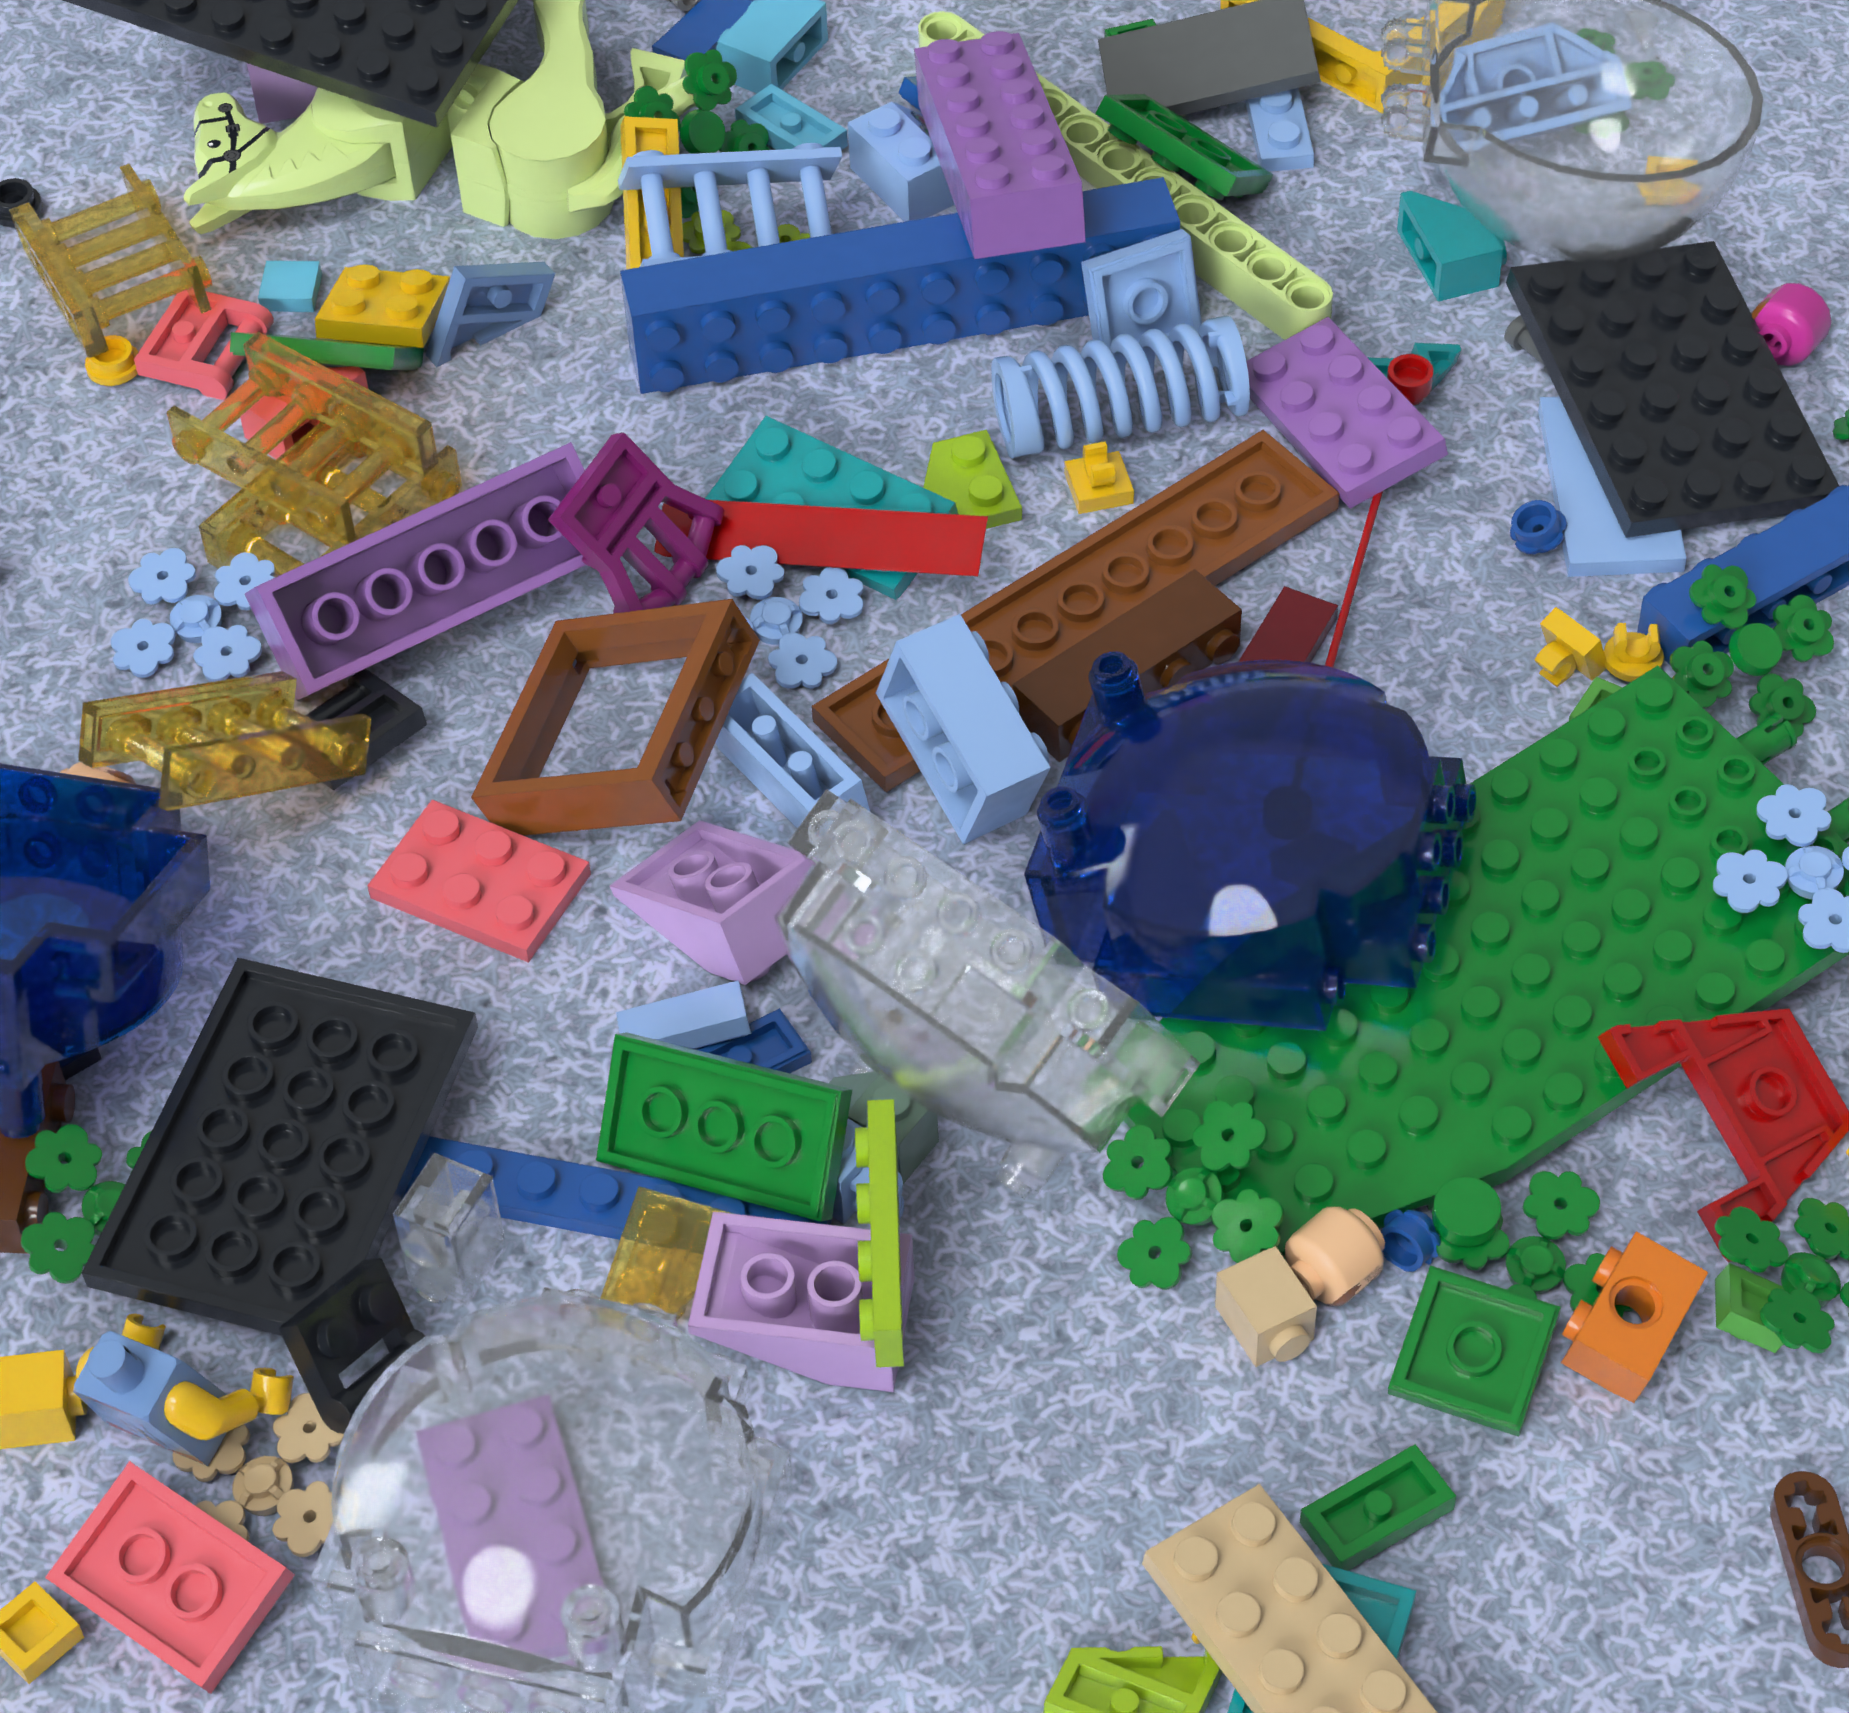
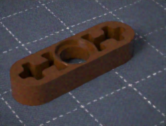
M1807 1471L1793 1472L1784 1476L1777 1483L1770 1505V1517L1807 1644L1811 1652L1826 1665L1835 1668H1849V1644H1842L1838 1634L1827 1633L1833 1614L1830 1604L1841 1600L1838 1608L1840 1621L1843 1628L1849 1631L1848 1530L1837 1494L1832 1485L1815 1473ZM1794 1496H1803L1807 1505L1816 1506L1812 1520L1813 1534L1804 1537L1807 1525L1801 1509L1791 1507ZM1812 1556L1827 1557L1838 1565L1842 1577L1828 1584L1816 1582L1804 1572L1802 1562Z

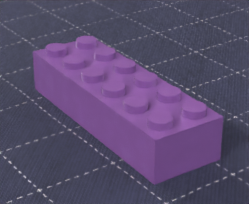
M994 31L983 35L980 39L960 42L952 39H941L930 43L927 47L914 48L919 108L974 259L1086 242L1082 181L1020 34Z
M572 442L277 576L246 592L244 595L294 698L299 700L585 566L586 564L582 562L583 555L548 521L585 471Z

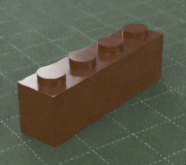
M1194 569L1013 683V691L1019 704V715L1029 732H1034L1040 736L1048 753L1058 762H1061L1076 751L1080 753L1092 749L1099 742L1102 735L1123 721L1131 723L1137 720L1145 712L1148 705L1168 692L1175 694L1182 691L1191 682L1193 676L1213 663L1220 665L1228 661L1240 646L1242 609Z

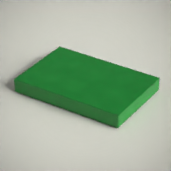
M231 332L230 352L238 356L386 370H418L423 363L424 348L267 333Z

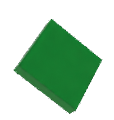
M1430 1265L1388 1386V1394L1519 1437L1560 1317L1561 1307Z

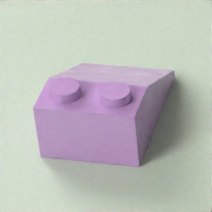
M700 820L609 885L614 897L707 972L732 981L739 980V983L743 985L765 976L775 962L794 948L810 942L819 929L836 917L812 855Z
M713 1212L688 1322L690 1334L824 1384L894 1392L898 1367L876 1368L874 1341H861L859 1299H872V1282H859L858 1241L871 1240L870 1229ZM900 1233L904 1339L915 1276L912 1234Z

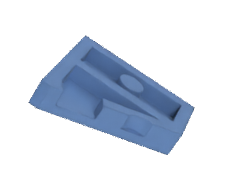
M544 261L454 266L426 356L436 367H439L452 360L450 354L452 348L474 338L481 346L540 317L556 273Z

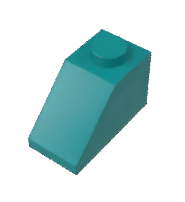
M1414 191L1400 193L1397 232L1438 302L1499 287L1501 266L1507 262L1506 245L1502 236L1492 231L1482 213Z

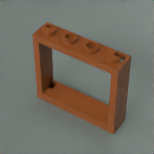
M733 599L555 621L471 796L472 800L490 823L523 836L681 821L759 644V638ZM687 657L637 768L539 778L590 668ZM576 659L577 663L575 667H573V662Z

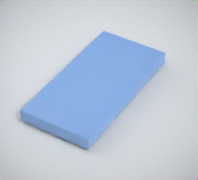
M1540 397L1538 413L1555 508L1564 514L1567 521V528L1562 531L1564 535L1562 547L1568 577L1684 572L1687 558L1681 530L1625 538L1560 397Z

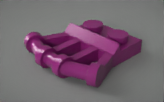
M621 432L610 436L548 521L583 555L582 562L600 573L615 605L614 614L681 605L687 597L686 587L692 578H700L709 566L706 556L715 526L721 525L725 509L718 504L674 485L627 434ZM661 502L687 513L688 517L692 519L688 537L658 507ZM643 526L673 556L672 561L674 565L670 570L636 537ZM621 556L651 585L650 593L638 598L620 560Z

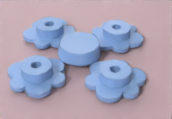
M739 545L733 548L731 557H726L718 562L716 566L717 577L727 583V590L731 595L739 597L747 594L753 599L762 600L753 607L750 620L745 619L760 641L771 645H779V649L773 650L768 656L769 665L776 669V682L784 688H796L801 684L810 689L819 687L822 683V676H828L836 670L837 658L833 652L826 650V643L823 638L811 636L806 639L803 635L799 634L803 620L802 612L810 616L819 615L821 621L826 624H834L839 621L840 617L846 619L855 618L863 611V600L860 597L863 593L862 582L856 578L848 579V574L842 568L827 567L820 573V576L810 575L804 579V592L801 594L799 606H797L793 601L783 597L768 598L774 591V584L779 583L784 578V569L781 565L777 564V553L773 548L761 545L751 550L747 546Z
M170 548L163 551L160 556L156 553L144 555L140 561L141 567L133 570L128 577L130 588L136 593H141L144 602L147 604H156L162 599L169 603H178L171 611L170 625L167 623L152 625L148 619H139L134 622L132 629H120L113 634L111 646L115 652L113 656L115 667L119 670L130 668L132 674L139 678L153 675L157 671L159 664H166L173 659L174 651L171 645L175 641L176 633L186 642L202 643L203 646L195 650L193 658L195 663L202 667L203 674L208 681L218 683L226 680L230 675L237 678L247 675L250 671L249 663L257 660L262 654L261 643L257 638L249 636L247 629L243 625H234L228 630L221 627L222 615L220 605L232 606L237 604L241 610H251L244 594L274 578L276 569L273 562L270 560L258 561V558L249 552L236 555L232 559L230 566H222L215 573L218 585L214 590L216 599L214 600L206 595H193L185 598L188 594L187 583L195 579L196 570L193 565L187 563V557L181 549Z
M1781 785L1776 790V796L1769 795L1759 800L1756 809L1757 816L1760 820L1767 823L1766 834L1770 838L1775 840L1786 838L1791 844L1802 848L1795 850L1788 857L1785 867L1778 862L1767 861L1766 855L1760 850H1750L1744 856L1735 852L1725 853L1717 861L1716 870L1718 876L1713 881V890L1720 896H1728V904L1733 910L1749 913L1754 911L1759 904L1763 906L1775 905L1779 901V889L1788 881L1790 888L1796 894L1812 899V904L1803 905L1798 912L1800 923L1805 925L1803 939L1806 944L1815 949H1825L1832 946L1837 952L1847 953L1849 952V896L1844 898L1836 889L1843 878L1844 867L1849 871V846L1843 851L1842 861L1829 849L1809 846L1815 842L1818 831H1825L1830 827L1831 816L1825 811L1826 797L1820 790L1815 788H1805L1798 791L1793 785Z

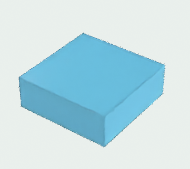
M266 260L258 295L259 304L274 312H314L322 278L320 261Z

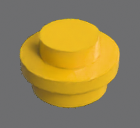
M109 335L97 339L90 345L85 360L88 377L93 382L104 386H115L130 381L138 374L134 362L138 350L131 345L129 340L122 336Z

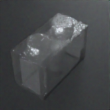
M433 1153L394 1211L393 1216L409 1282L413 1289L420 1296L433 1303L442 1304L449 1300L467 1308L507 1247L493 1177Z

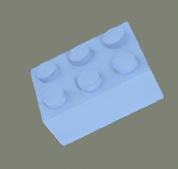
M958 614L896 641L876 695L963 845L1027 815L1051 768L1049 766V754L1040 736L1034 732L1030 733L1019 715V704L1014 691L1008 683L999 681L989 664L988 649L982 637L976 631H970L961 614Z

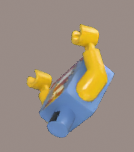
M136 1313L127 1315L121 1335L113 1331L104 1333L97 1345L84 1352L76 1368V1382L74 1383L73 1392L103 1421L115 1428L206 1466H209L228 1431L254 1420L258 1412L272 1415L286 1413L290 1406L294 1380L293 1375L276 1376V1370L273 1368H256L253 1370L250 1391L241 1388L226 1394L185 1362L159 1351L166 1326L163 1324L157 1327L142 1325L144 1316Z

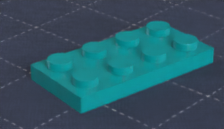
M768 416L764 417L705 498L707 500L958 514L955 502ZM842 568L848 574V578H856L863 585L895 600L904 593L918 574L913 572Z

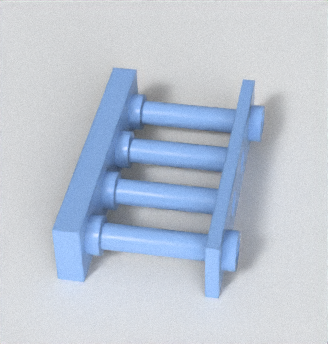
M804 143L793 149L664 155L661 151L647 150L639 152L633 157H627L618 179L619 190L642 189L652 256L648 259L642 260L640 267L731 252V250L727 249L718 185H749L758 247L780 243L770 183L801 181L810 238L832 234L823 180H831L842 158L841 147L823 148L818 143ZM695 187L706 252L702 256L680 257L679 254L674 253L664 188Z

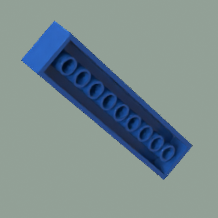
M1162 177L1083 191L1086 239L1084 243L974 259L958 213L621 270L629 349L640 394L656 391L671 392L679 387L707 382L722 383L736 377L764 372L779 373L793 367L821 362L835 363L844 358L873 353L887 354L901 348L929 343L938 345L952 339L981 334L995 335L1004 330L1032 325L1047 326L1060 320L1089 316L1081 262L1180 230V219L1165 179Z

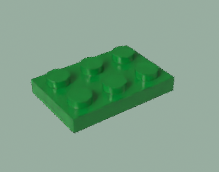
M1146 94L1105 95L1095 113L1110 123L1107 130L1113 136L1132 145H1136L1137 141L1153 150L1151 158L1156 163L1174 172H1179L1182 168L1197 178L1195 186L1199 190L1216 199L1223 200L1225 196L1242 198L1243 195L1262 194L1274 175Z

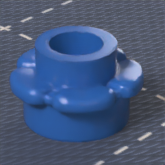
M1543 500L1530 501L1520 506L1513 514L1510 536L1512 540L1516 541V548L1525 554L1546 553L1556 548L1564 538L1562 531L1567 528V521L1564 514L1556 510L1551 503Z
M1395 1209L1386 1215L1384 1219L1385 1227L1381 1230L1385 1241V1249L1382 1252L1389 1262L1404 1271L1413 1272L1418 1270L1424 1263L1430 1265L1434 1258L1438 1257L1436 1245L1440 1246L1441 1240L1429 1216L1414 1210H1406L1403 1213L1399 1209Z

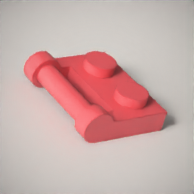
M182 286L134 358L137 373L140 376L199 389L204 396L224 400L234 386L232 377L245 356L233 355V352H230L229 340L214 365L203 362L228 324L238 326L235 332L267 333L274 323L272 313L258 303Z

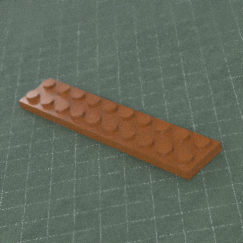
M1261 430L962 613L961 616L969 630L976 631L984 640L989 653V664L999 681L1008 683L1013 690V683L1192 570L1196 569L1214 586L1218 585L1337 510L1339 492L1265 430ZM889 659L812 705L813 722L885 792L890 791L920 772L919 767L876 695Z

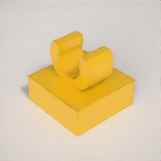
M1106 441L1083 445V458L1064 461V475L1078 514L1134 504V489L1120 451L1107 453Z
M1555 607L1540 623L1547 645L1542 648L1534 660L1543 668L1539 674L1553 685L1558 687L1572 676L1575 669L1591 681L1606 669V656L1601 640L1559 608Z

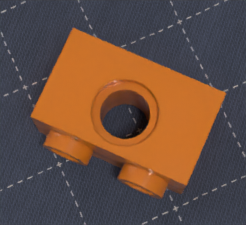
M1637 1231L1623 1252L1611 1246L1591 1280L1603 1287L1593 1306L1581 1299L1561 1334L1573 1341L1561 1363L1608 1391L1634 1403L1650 1381L1708 1272ZM1615 1305L1631 1307L1638 1313L1642 1323L1633 1324L1625 1321L1617 1313Z

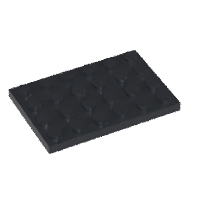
M1714 241L1510 268L1506 285L1625 538L1790 514L1794 510H1804L1826 498L1835 488L1839 487L1763 335L1758 333L1760 330Z
M237 958L82 1271L86 1286L282 1336L278 1329L281 1325L361 1261L376 1258L476 1034L478 1023L475 1012Z

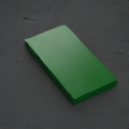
M627 1032L615 1034L596 1161L820 1222L829 1220L833 1216L853 1089Z

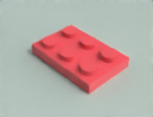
M431 800L367 886L371 899L529 963L590 877L591 871L589 861Z
M129 1461L45 1578L212 1694L295 1574Z

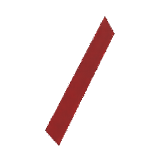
M709 500L723 507L725 512L721 525L714 527L706 558L709 560H722L726 557H731L733 548L739 545L747 546L751 550L757 546L765 545L776 551L777 564L978 577L988 516ZM663 503L662 511L688 537L692 519L688 517L687 513ZM656 539L654 552L665 557H673Z

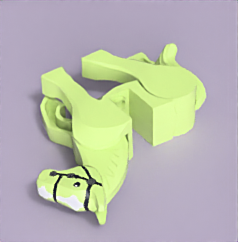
M533 0L537 40L544 53V57L537 70L527 81L523 82L497 68L478 64L437 128L317 87L314 98L307 109L286 129L281 132H275L271 128L246 117L242 106L232 95L225 92L210 94L198 103L193 118L195 137L194 159L199 180L186 190L183 200L189 206L205 204L189 223L197 233L205 234L236 220L252 210L292 208L326 202L356 193L365 197L391 201L416 200L453 146L463 213L502 227L507 226L510 222L515 229L533 237L561 239L578 236L597 227L611 213L614 201L623 195V190H619L618 179L622 171L620 125L625 116V106L628 103L634 102L636 90L642 86H652L658 94H669L674 102L672 111L679 117L688 109L695 107L693 94L686 93L682 85L683 79L688 76L684 66L685 60L632 48L630 54L634 93L625 104L605 114L603 101L597 93L594 56L588 39L589 25L586 0Z

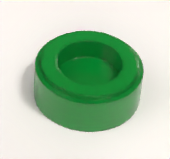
M1467 1176L1453 1178L1444 1183L1436 1193L1432 1209L1433 1225L1441 1237L1454 1245L1463 1247L1480 1245L1489 1240L1497 1229L1501 1214V1202L1496 1191L1483 1180Z

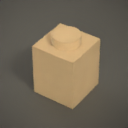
M1276 1246L1217 1272L1215 1307L1255 1367L1274 1358L1278 1362L1289 1361L1300 1355L1308 1347L1310 1341L1314 1340L1317 1306Z

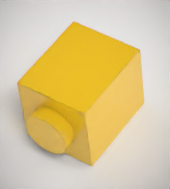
M65 1350L0 1357V1449L76 1441V1416L86 1415L88 1405L73 1392L76 1375L73 1374Z

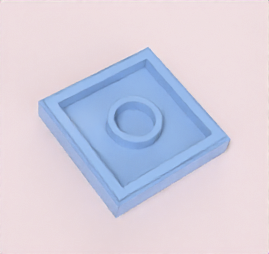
M1183 229L1081 262L1093 340L1097 339L1104 342L1110 349L1112 341L1122 334L1134 337L1139 343L1141 336L1149 329L1163 331L1168 337L1172 328L1177 324L1184 323L1192 326L1198 332L1202 321L1191 236Z

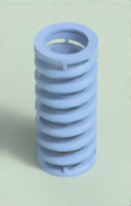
M1228 315L1210 318L1201 324L1198 332L1188 324H1177L1171 329L1168 337L1163 331L1149 329L1141 336L1139 343L1134 337L1122 334L1112 341L1110 349L1104 342L1094 339L1088 341L1083 346L1081 354L1072 346L1061 345L1054 351L1052 359L1046 353L1034 350L1025 356L1022 366L1014 358L1007 355L995 357L992 360L991 366L993 397L998 425L1009 457L1014 459L1030 454L1036 455L1044 450V437L1038 409L1039 379L1049 401L1057 445L1062 449H1068L1073 446L1074 431L1067 402L1068 372L1079 397L1085 437L1092 444L1099 443L1104 435L1103 422L1096 394L1097 366L1108 390L1110 415L1114 431L1118 437L1128 438L1133 431V421L1125 387L1126 360L1136 380L1139 410L1143 426L1147 432H1158L1162 426L1161 405L1154 379L1155 355H1157L1165 374L1168 405L1174 424L1182 428L1188 426L1191 421V404L1183 372L1184 350L1187 351L1194 367L1198 404L1205 421H1216L1221 413L1220 403L1226 402L1229 410L1238 417L1245 416L1248 413L1250 404L1249 376L1243 344L1235 322ZM1213 367L1217 368L1219 383L1222 391H1218V385Z

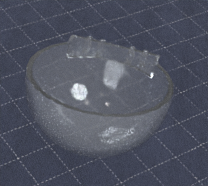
M1428 0L1424 20L1393 17L1392 20L1388 19L1384 28H1381V36L1384 41V48H1381V57H1383L1384 67L1387 66L1388 70L1392 69L1394 72L1400 70L1401 73L1422 75V85L1393 83L1391 86L1388 85V88L1381 94V103H1383L1384 114L1381 115V124H1383L1384 134L1387 133L1388 137L1393 136L1394 139L1400 137L1401 140L1423 142V162L1437 163L1459 202L1488 231L1516 248L1542 258L1573 262H1586L1587 260H1608L1611 262L1631 259L1670 244L1705 219L1721 203L1749 159L1757 138L1761 122L1763 96L1754 70L1738 49L1708 23L1662 0Z

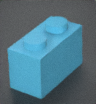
M754 0L740 19L730 29H726L717 41L716 50L721 53L722 62H729L736 69L737 80L734 85L758 93L772 83L782 90L828 41L826 2L821 0Z

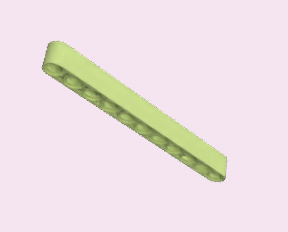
M945 11L926 15L920 20L918 25L919 48L927 47L930 43L941 39H952L960 42L980 39L985 35L960 16ZM1036 72L1078 174L1098 189L1164 177L1180 219V229H1183L1191 236L1195 274L1284 340L1326 317L1331 319L1333 292L1331 286L1325 280L1180 175L1156 163L1151 158V154L1137 144L1132 145L1113 136L1107 130L1109 127L1108 123Z

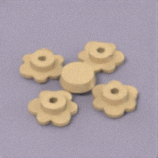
M303 1393L294 1397L290 1401L287 1411L288 1415L278 1417L273 1424V1431L279 1438L277 1452L281 1458L261 1456L252 1459L244 1465L246 1453L242 1446L250 1439V1431L246 1425H241L226 1433L209 1466L173 1452L172 1458L176 1467L184 1472L192 1471L195 1478L200 1482L212 1480L218 1472L221 1474L237 1472L232 1485V1492L236 1501H224L216 1507L210 1501H201L195 1506L245 1540L249 1541L250 1536L247 1529L243 1526L246 1517L244 1509L257 1516H268L278 1512L280 1518L273 1524V1534L278 1540L287 1541L291 1552L298 1557H308L317 1552L322 1543L331 1545L342 1537L343 1529L340 1523L344 1522L351 1512V1503L348 1497L341 1492H330L327 1484L322 1481L311 1483L305 1491L294 1489L292 1472L286 1463H296L306 1457L311 1462H321L329 1456L330 1447L342 1444L350 1434V1431L344 1434L337 1433L325 1425L309 1393Z

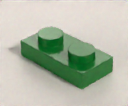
M1414 1444L1302 1508L1300 1524L1333 1567L1349 1571L1453 1511L1456 1495L1418 1446Z

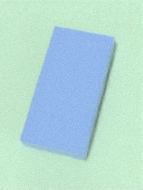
M739 980L616 1012L619 1033L627 1032L691 1049L751 1034Z

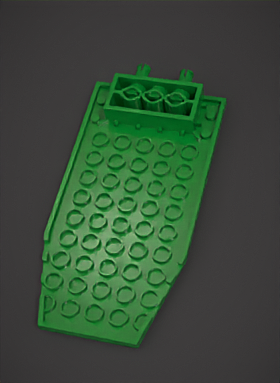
M1659 666L1654 667L1267 910L1099 1082L1100 1094L1129 1128L1136 1125H1146L1154 1131L1156 1138H1164L1170 1142L1173 1151L1167 1162L1172 1166L1173 1178L1182 1170L1190 1167L1206 1168L1200 1158L1202 1148H1199L1194 1143L1192 1136L1194 1130L1204 1124L1203 1113L1210 1103L1223 1100L1233 1107L1236 1103L1245 1101L1253 1106L1255 1119L1260 1120L1267 1128L1268 1138L1266 1143L1260 1149L1252 1151V1161L1246 1168L1237 1169L1230 1164L1225 1170L1213 1173L1217 1176L1222 1186L1224 1199L1237 1200V1196L1242 1190L1253 1189L1260 1195L1261 1199L1270 1197L1282 1205L1284 1218L1279 1227L1276 1228L1281 1237L1277 1249L1285 1260V1244L1288 1239L1326 1207L1360 1210L1370 1217L1377 1227L1381 1229L1385 1227L1384 1219L1386 1215L1395 1209H1399L1404 1213L1406 1210H1414L1426 1205L1428 1210H1432L1437 1191L1444 1183L1453 1178L1474 1177L1483 1180L1491 1187L1507 1182L1681 1066V1064L1677 1063L1627 1089L1598 1039V1036L1616 1025L1630 1024L1631 1027L1655 1025L1659 1021L1681 1019L1682 1022L1710 1020L1717 1015L1764 1011L1849 955V952L1840 953L1835 951L1832 946L1825 949H1815L1806 944L1803 939L1805 925L1800 923L1798 912L1803 905L1812 904V899L1796 894L1790 888L1788 881L1779 889L1780 897L1775 905L1763 906L1759 904L1754 911L1749 913L1733 910L1728 904V896H1720L1713 890V881L1718 876L1716 870L1717 861L1725 853L1735 852L1744 856L1750 850H1760L1766 855L1767 861L1778 862L1785 867L1788 857L1795 850L1802 848L1791 844L1786 838L1780 840L1770 838L1766 834L1767 823L1760 820L1756 812L1760 799L1769 795L1776 796L1778 787L1784 785L1764 764L1796 746L1797 736L1794 728L1788 720L1779 727H1776L1777 724L1783 721V716L1779 713H1773L1754 728L1735 738ZM1849 797L1827 811L1831 816L1830 827L1825 831H1818L1815 842L1809 845L1829 849L1841 861L1843 851L1849 846L1847 844L1849 842ZM1845 867L1843 878L1836 889L1844 898L1849 896V871ZM1234 1135L1230 1136L1228 1141L1232 1140ZM1252 1225L1248 1226L1246 1232L1252 1228Z

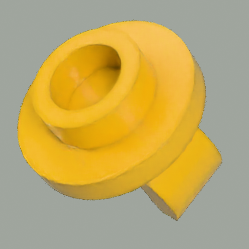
M1618 623L1614 628L1613 637L1608 640L1604 648L1606 669L1618 679L1632 682L1656 666L1662 668L1664 654L1660 645L1658 625L1650 624L1648 634L1644 635L1637 632H1627L1626 623Z

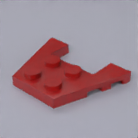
M1789 1008L1717 1015L1710 1020L1682 1022L1681 1019L1659 1021L1655 1025L1631 1027L1630 1024L1616 1025L1598 1036L1600 1043L1627 1089L1677 1063L1681 1064L1745 1175L1748 1184L1697 1211L1718 1249V1242L1721 1236L1716 1232L1714 1225L1719 1217L1729 1216L1735 1207H1746L1754 1211L1761 1221H1774L1786 1207V1201L1804 1180L1811 1177L1849 1131V1110ZM1721 1253V1255L1726 1259L1728 1263L1731 1262Z

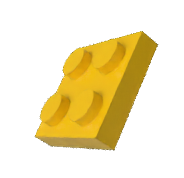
M372 265L345 267L315 317L316 338L424 348L435 327L450 276L432 275L430 272L421 269L396 272L379 270Z

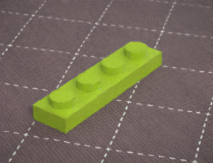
M894 1099L867 1100L868 1127L855 1128L857 1168L869 1167V1183L856 1184L858 1224L871 1225V1240L858 1241L859 1282H872V1299H859L861 1341H874L876 1368L904 1366L895 1105Z

